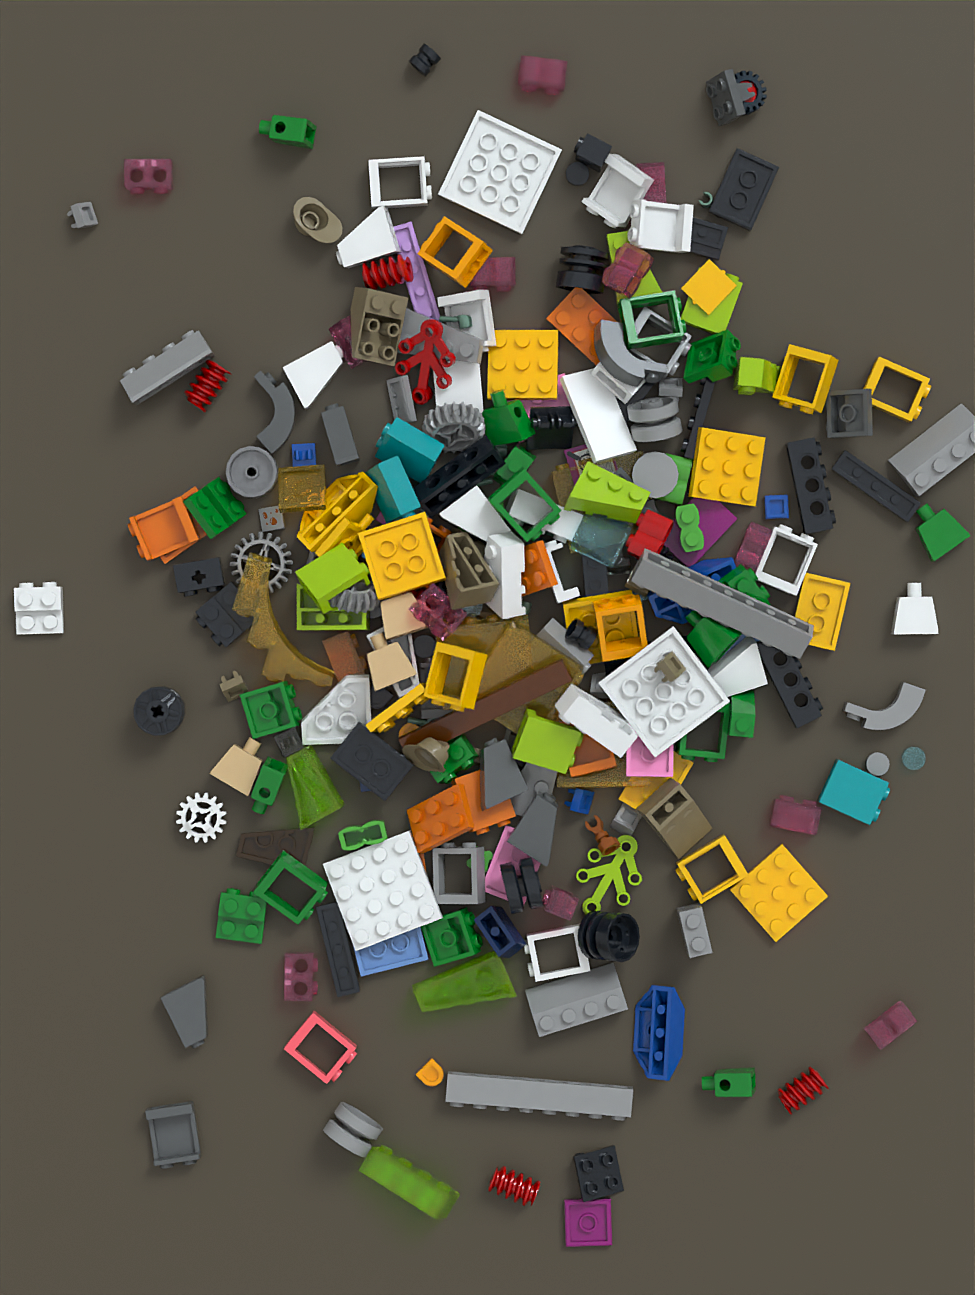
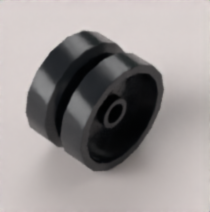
M531 857L519 861L521 875H516L514 864L511 862L500 865L512 915L524 911L522 897L525 896L532 910L543 907L538 872L534 870Z

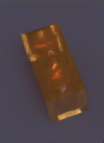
M346 631L322 641L338 683L346 675L366 674L364 669H367L368 666L364 656H359L356 650L359 647V643L355 633L350 635V632Z

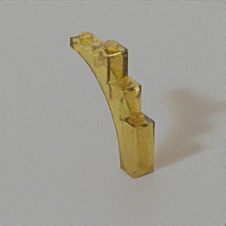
M250 552L232 610L237 611L236 613L240 616H254L247 643H251V646L256 649H269L261 675L266 676V679L273 682H278L279 680L284 682L285 675L288 673L297 680L307 679L313 681V684L326 687L327 685L331 687L335 671L320 666L304 656L290 643L279 627L269 596V573L272 559Z

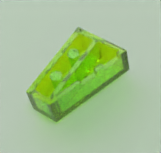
M312 745L286 758L296 800L295 805L298 811L300 830L345 805Z

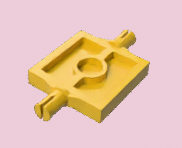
M367 513L359 523H353L344 518L328 538L322 542L315 554L320 557L343 543L348 550L352 548L359 557L363 552L358 533L366 531L367 527L375 520L374 517Z

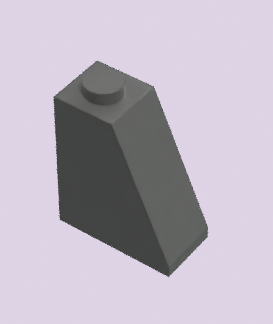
M338 403L326 406L325 411L321 412L336 465L340 467L360 461L344 406L339 407Z
M494 738L484 743L486 748L480 750V803L482 811L528 790L505 739L498 742L497 738Z
M538 792L510 834L507 842L547 867L551 857L558 803L555 802L556 798L551 794Z
M203 975L161 997L185 1048L191 1045L192 1049L204 1044V1038L208 1036L206 978Z

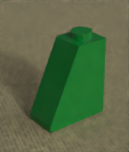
M748 690L730 696L729 703H731L728 735L753 738L755 697L754 690Z

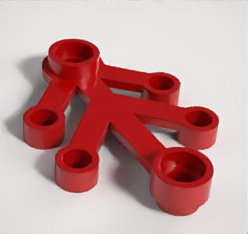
M435 319L424 321L421 324L420 333L410 339L406 338L400 341L398 345L401 353L408 354L413 351L415 345L425 340L422 351L407 360L399 361L395 365L397 374L405 375L410 372L412 367L421 362L418 386L412 391V399L421 405L430 401L433 396L432 389L428 386L430 368L432 367L437 376V386L441 389H446L452 384V378L445 372L443 367L448 368L456 362L455 355L449 351L441 338L443 326ZM429 328L432 329L433 335L430 333ZM404 343L408 344L409 349L405 348ZM434 345L441 354L440 362L433 352ZM446 356L450 359V363L446 361ZM401 364L404 365L405 371L401 369ZM442 378L446 380L447 384L442 382Z

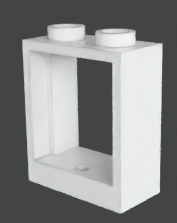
M424 156L368 160L372 209H377L381 206L388 208L428 206L427 200L432 199L431 185L426 186V176H430V163L425 162ZM419 166L421 199L381 201L379 168Z
M780 524L779 527L774 526L754 573L758 577L757 581L797 596L818 544L813 542V537L803 533L799 537L792 534L793 529ZM777 535L808 548L793 584L762 572Z
M580 924L527 934V940H524L527 945L524 946L526 954L530 953L532 962L527 963L530 977L535 976L537 982L590 971L589 960L581 952L578 945V929ZM574 933L580 966L540 973L534 941Z

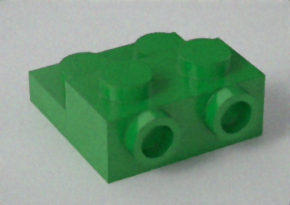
M727 329L690 343L692 346L688 351L683 378L688 383H692L705 377L715 382L731 376L733 368H736L738 365L735 357L736 351L741 348L738 338Z
M220 477L183 501L210 539L246 515L243 503L235 499L230 492L229 484L222 481Z
M740 564L718 580V582L771 605L767 600L771 596L763 585L758 587L755 583L758 577L751 568L746 570Z
M288 681L240 694L253 739L300 725L299 720H302V713L300 708L294 705L293 698L296 697L293 685H288Z
M464 733L446 742L449 744L447 751L449 757L444 764L445 771H429L437 783H451L453 779L457 778L456 774L472 767L475 764L474 760L479 757Z
M227 888L226 892L222 891L216 938L262 944L267 902L254 894L253 891H250L249 895L240 894V889Z
M467 907L442 915L443 918L421 926L434 967L481 952L480 947L483 946V940L480 934L475 933L473 927L475 925V916L471 911L468 912Z

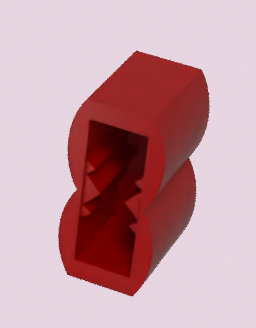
M649 509L645 514L641 513L636 523L638 530L635 535L631 534L626 543L628 554L639 559L645 548L660 554L674 522Z

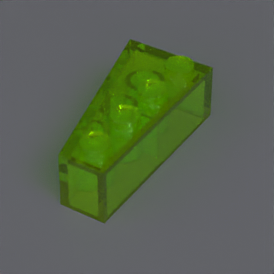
M494 950L412 985L422 1012L450 1008L462 1004L469 1005L486 1000L493 1001L499 998L517 997L504 963Z
M384 1145L380 1147L372 1146L359 1169L360 1172L433 1218H447L460 1193L451 1189L444 1182L432 1178V1175L425 1170L415 1168L409 1160L403 1157H396L392 1154L393 1151Z

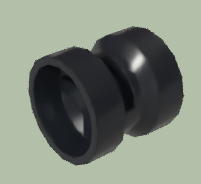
M423 44L419 48V53L412 56L409 63L426 77L430 72L431 66L437 64L441 58L428 45Z
M575 618L567 628L565 638L571 642L576 641L580 647L588 649L597 636V629L592 626H584L583 621Z

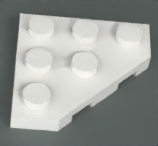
M369 674L346 675L302 719V745L342 744L358 722L366 726L371 721Z

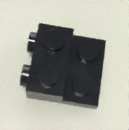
M230 582L196 611L198 617L195 619L204 629L207 626L213 632L211 638L219 647L222 644L228 647L262 616L238 588Z

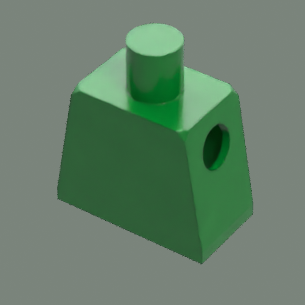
M273 115L271 121H260L259 134L269 135V138L275 143L313 149L317 126L308 119Z
M503 389L490 393L493 405L484 409L482 415L484 417L486 436L495 446L523 441L536 434L534 428L531 427L530 419L520 400L507 402Z
M518 443L505 459L506 464L497 470L492 479L502 486L521 467L527 471L537 456Z
M928 503L916 510L923 523L915 529L931 562L936 561L970 537V534L945 509H941L935 514Z
M695 610L691 611L685 618L694 627L687 635V640L708 668L718 662L742 635L740 631L732 627H725L719 621L710 617H703Z
M268 756L251 794V798L255 799L252 807L254 812L265 814L268 805L272 806L290 766L289 764Z
M755 1067L718 1069L714 1076H702V1090H715L716 1097H752L756 1091ZM723 1079L728 1080L730 1082V1086H726L723 1083Z

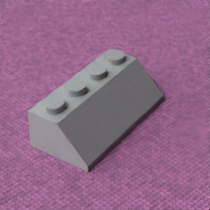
M193 330L187 332L181 337L183 340L178 344L170 343L162 349L163 353L156 358L152 355L142 361V367L137 370L133 367L122 374L124 378L120 382L132 403L139 405L203 364L206 360L215 356L199 330L197 332Z
M961 403L888 460L916 497L923 494L975 453V416Z
M613 962L590 969L588 972L574 974L525 990L539 1037L628 1010Z

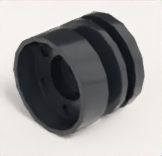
M574 245L561 247L560 254L570 258H560L559 263L568 266L569 269L558 271L556 288L571 291L574 287H577L590 294H603L605 277L597 275L596 270H606L607 265L599 263L597 260H608L609 253L589 246Z
M165 686L152 687L143 691L136 699L133 708L134 719L138 727L145 733L154 736L166 735L176 730L183 722L185 703L181 695L174 689ZM161 705L164 715L154 716L155 711L153 707Z
M592 911L585 915L579 925L578 945L581 952L587 958L625 962L634 956L639 946V927L636 920L630 914Z

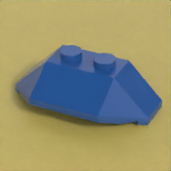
M728 557L702 560L687 568L718 581L735 569L736 565L733 558ZM650 591L647 595L656 617L680 624L688 622L685 618L693 611L692 609L681 607L677 602L668 598H662L653 591Z
M652 985L649 991L636 1004L633 1052L645 1071L646 1077L650 1079L669 1081L683 1055L685 1008L675 987Z

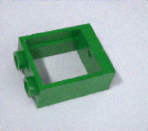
M675 290L620 299L617 305L620 322L623 323V337L627 350L680 342L686 333V324L684 319L681 320L679 312L682 311L681 300L679 297L676 298ZM667 303L673 333L638 339L632 309Z
M523 467L487 498L526 542L530 539L532 541L536 540L543 533L541 529L546 524L552 525L560 518L559 513L562 511ZM525 480L552 508L527 532L500 504Z
M727 703L717 711L721 712L717 751L686 748V734L676 741L675 752L681 755V759L695 760V756L704 757V761L718 762V759H725L731 703Z
M283 850L257 882L253 893L299 925L302 919L307 920L314 911L312 908L316 902L321 903L326 897L328 882ZM284 868L316 890L300 911L268 889Z

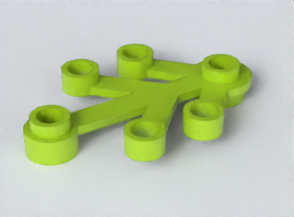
M622 835L618 838L621 847L606 855H615L611 863L590 869L581 868L577 871L576 878L581 883L587 882L590 878L604 875L593 896L585 899L582 904L585 914L592 912L587 909L589 903L596 905L594 911L601 910L600 901L612 880H614L617 891L616 900L618 904L622 906L629 904L630 895L626 892L620 871V866L624 859L629 871V883L636 886L642 881V876L637 871L633 856L637 852L638 845L632 836ZM628 842L631 846L628 851L622 850V844ZM596 848L590 849L587 854L588 859L593 863L600 861L601 857H606ZM593 851L599 853V857L596 860L590 858V853ZM581 871L587 873L585 880H581L578 876ZM633 874L639 876V881L636 883L630 880ZM622 894L628 897L625 903L619 901V896Z

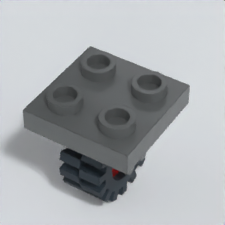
M729 69L706 81V92L708 97L711 98L713 116L719 126L727 125L745 114L749 115L763 106L765 103L763 100L767 97L763 93L767 89L761 86L764 83L763 79L757 80L759 78L758 74L752 76L753 72H746V70L734 74L733 69Z

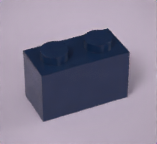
M490 906L474 919L498 957L510 958L527 945L502 907Z

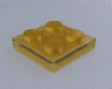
M324 464L278 468L280 513L326 509V468Z

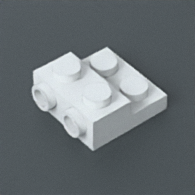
M43 582V587H33V583H19V588H14L16 634L64 633L63 587H57L56 582Z

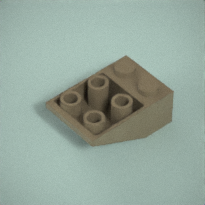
M355 287L350 309L353 358L395 366L408 297L369 288Z
M669 778L636 808L678 859L712 829V826L694 800L680 783L672 778Z

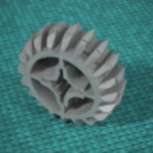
M455 402L452 404L444 403V406L436 405L435 410L431 409L429 414L425 415L422 430L425 434L445 445L443 448L444 453L452 451L453 454L455 451L463 452L464 449L473 445L484 436L486 430L484 417L479 412V409L473 408L472 404L465 406L464 402L460 404Z
M259 532L258 539L256 540L254 534L251 533L249 534L251 540L249 543L245 538L241 539L245 545L243 548L240 545H235V548L240 553L239 555L231 553V557L237 558V562H230V566H237L238 570H234L231 573L232 575L240 574L241 577L236 582L239 584L244 580L246 582L242 587L244 590L249 585H252L251 593L255 594L257 587H260L261 595L265 594V587H268L269 592L273 593L272 585L275 584L280 589L282 585L278 581L280 579L284 582L288 581V578L283 576L284 572L292 573V570L286 569V564L292 565L293 561H286L285 557L291 555V551L283 553L282 550L287 547V544L283 543L279 547L277 544L280 542V538L276 537L274 542H272L271 533H268L266 539H263V532ZM263 544L258 556L251 557L245 555L252 546ZM270 546L279 554L281 565L272 563L269 560ZM264 555V561L273 565V567H263V570L259 572V565L251 562L250 559L260 560V557ZM243 562L249 563L254 567L253 581L245 574ZM266 570L278 572L272 580L260 583V579Z
M371 574L367 575L371 584L366 586L362 580L358 581L328 600L331 607H338L339 611L346 610L347 613L352 611L356 614L359 611L366 613L367 610L373 611L375 607H378L381 600H378Z

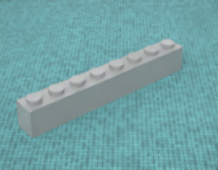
M646 548L633 569L631 582L635 583L638 587L647 588L662 598H668L677 602L681 607L695 610L703 617H710L719 621L725 627H732L747 637L756 638L766 646L780 649L788 656H795L800 659L813 637V625Z
M448 1071L445 1102H450V1106L464 1107V1103L473 1104V1108L487 1109V1105L496 1106V1110L510 1111V1107L519 1108L520 1112L533 1113V1109L542 1110L543 1114L556 1115V1111L566 1112V1116L578 1117L579 1113L589 1114L590 1118L601 1119L603 1115L612 1116L613 1120L623 1121L626 1120V1117H631L633 1087Z

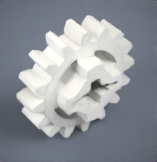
M199 792L195 793V799L188 796L186 797L187 804L184 802L180 803L184 809L183 811H177L176 814L180 815L181 819L177 820L176 823L183 824L179 831H187V839L193 835L195 836V842H198L200 837L203 838L204 842H208V836H211L213 839L217 838L215 831L223 832L220 824H226L227 821L222 819V816L226 815L227 812L220 810L224 805L223 803H215L216 796L209 799L207 792L203 797H200ZM197 802H206L211 807L203 808ZM190 807L192 816L191 820L187 822L186 814ZM197 812L201 814L211 812L205 818L206 823L197 821L193 824V821L198 817ZM216 813L217 821L213 827L211 819L212 815ZM195 826L203 828L205 833L196 832L192 828Z

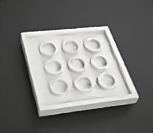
M478 110L438 195L522 235L562 149Z
M674 626L598 682L654 757L658 756L730 702ZM673 651L686 670L671 683L669 680L662 682L661 680L665 675L661 670L655 673L654 669L664 656Z
M410 831L323 864L355 951L443 918Z

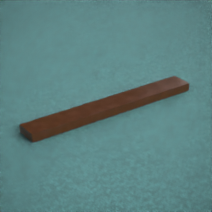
M561 658L477 699L474 709L464 708V712L454 710L400 736L398 741L402 748L405 745H417L427 737L447 742L573 681V676Z

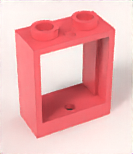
M316 1011L312 1012L284 1047V1050L326 1084L330 1080L335 1082L343 1072L340 1070L341 1066L345 1062L349 1064L357 1055L355 1052L357 1045ZM316 1023L347 1048L327 1074L296 1050Z

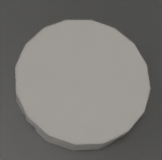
M646 453L633 466V484L651 492L649 498L664 497L672 492L677 484L679 475L677 465L665 453Z

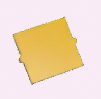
M709 259L681 290L693 300L692 303L694 305L697 304L707 315H710L737 285L725 275V270L721 271Z

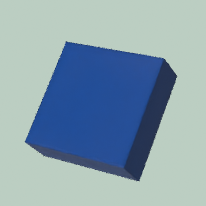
M788 495L764 496L765 519L789 518Z

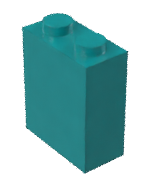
M396 417L392 424L387 423L383 429L381 437L375 445L379 448L375 457L381 461H386L398 455L407 476L421 483L429 476L445 445Z
M398 455L378 463L365 472L378 486L375 499L386 524L416 515L414 511L420 508L421 505Z
M836 759L817 801L870 825L872 821L876 822L881 810L878 807L881 800L885 801L890 792V788H888L889 783Z

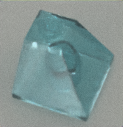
M586 514L571 541L570 549L613 568L633 527L619 520L609 519L606 515Z

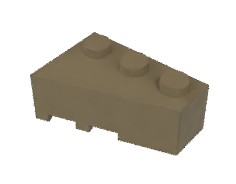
M467 531L447 535L438 554L446 577L445 584L451 610L491 602L499 582Z

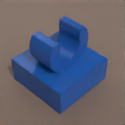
M315 443L292 444L293 468L317 467Z
M580 788L568 789V792L574 795L572 802L565 801L564 804L569 806L571 811L589 814L595 792Z

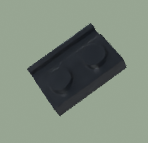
M693 217L690 253L719 261L728 227Z

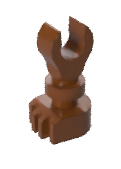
M594 815L597 825L591 827L587 821H585V825L589 831L596 835L595 839L599 843L598 849L603 856H606L621 847V844L616 837H609L607 831L603 829V821Z

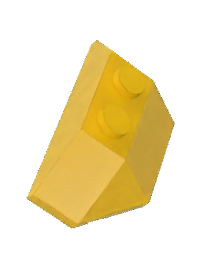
M364 472L337 478L304 511L297 538L311 552L317 551L322 542L328 538L344 518L353 523H359L367 513L371 514L378 486Z

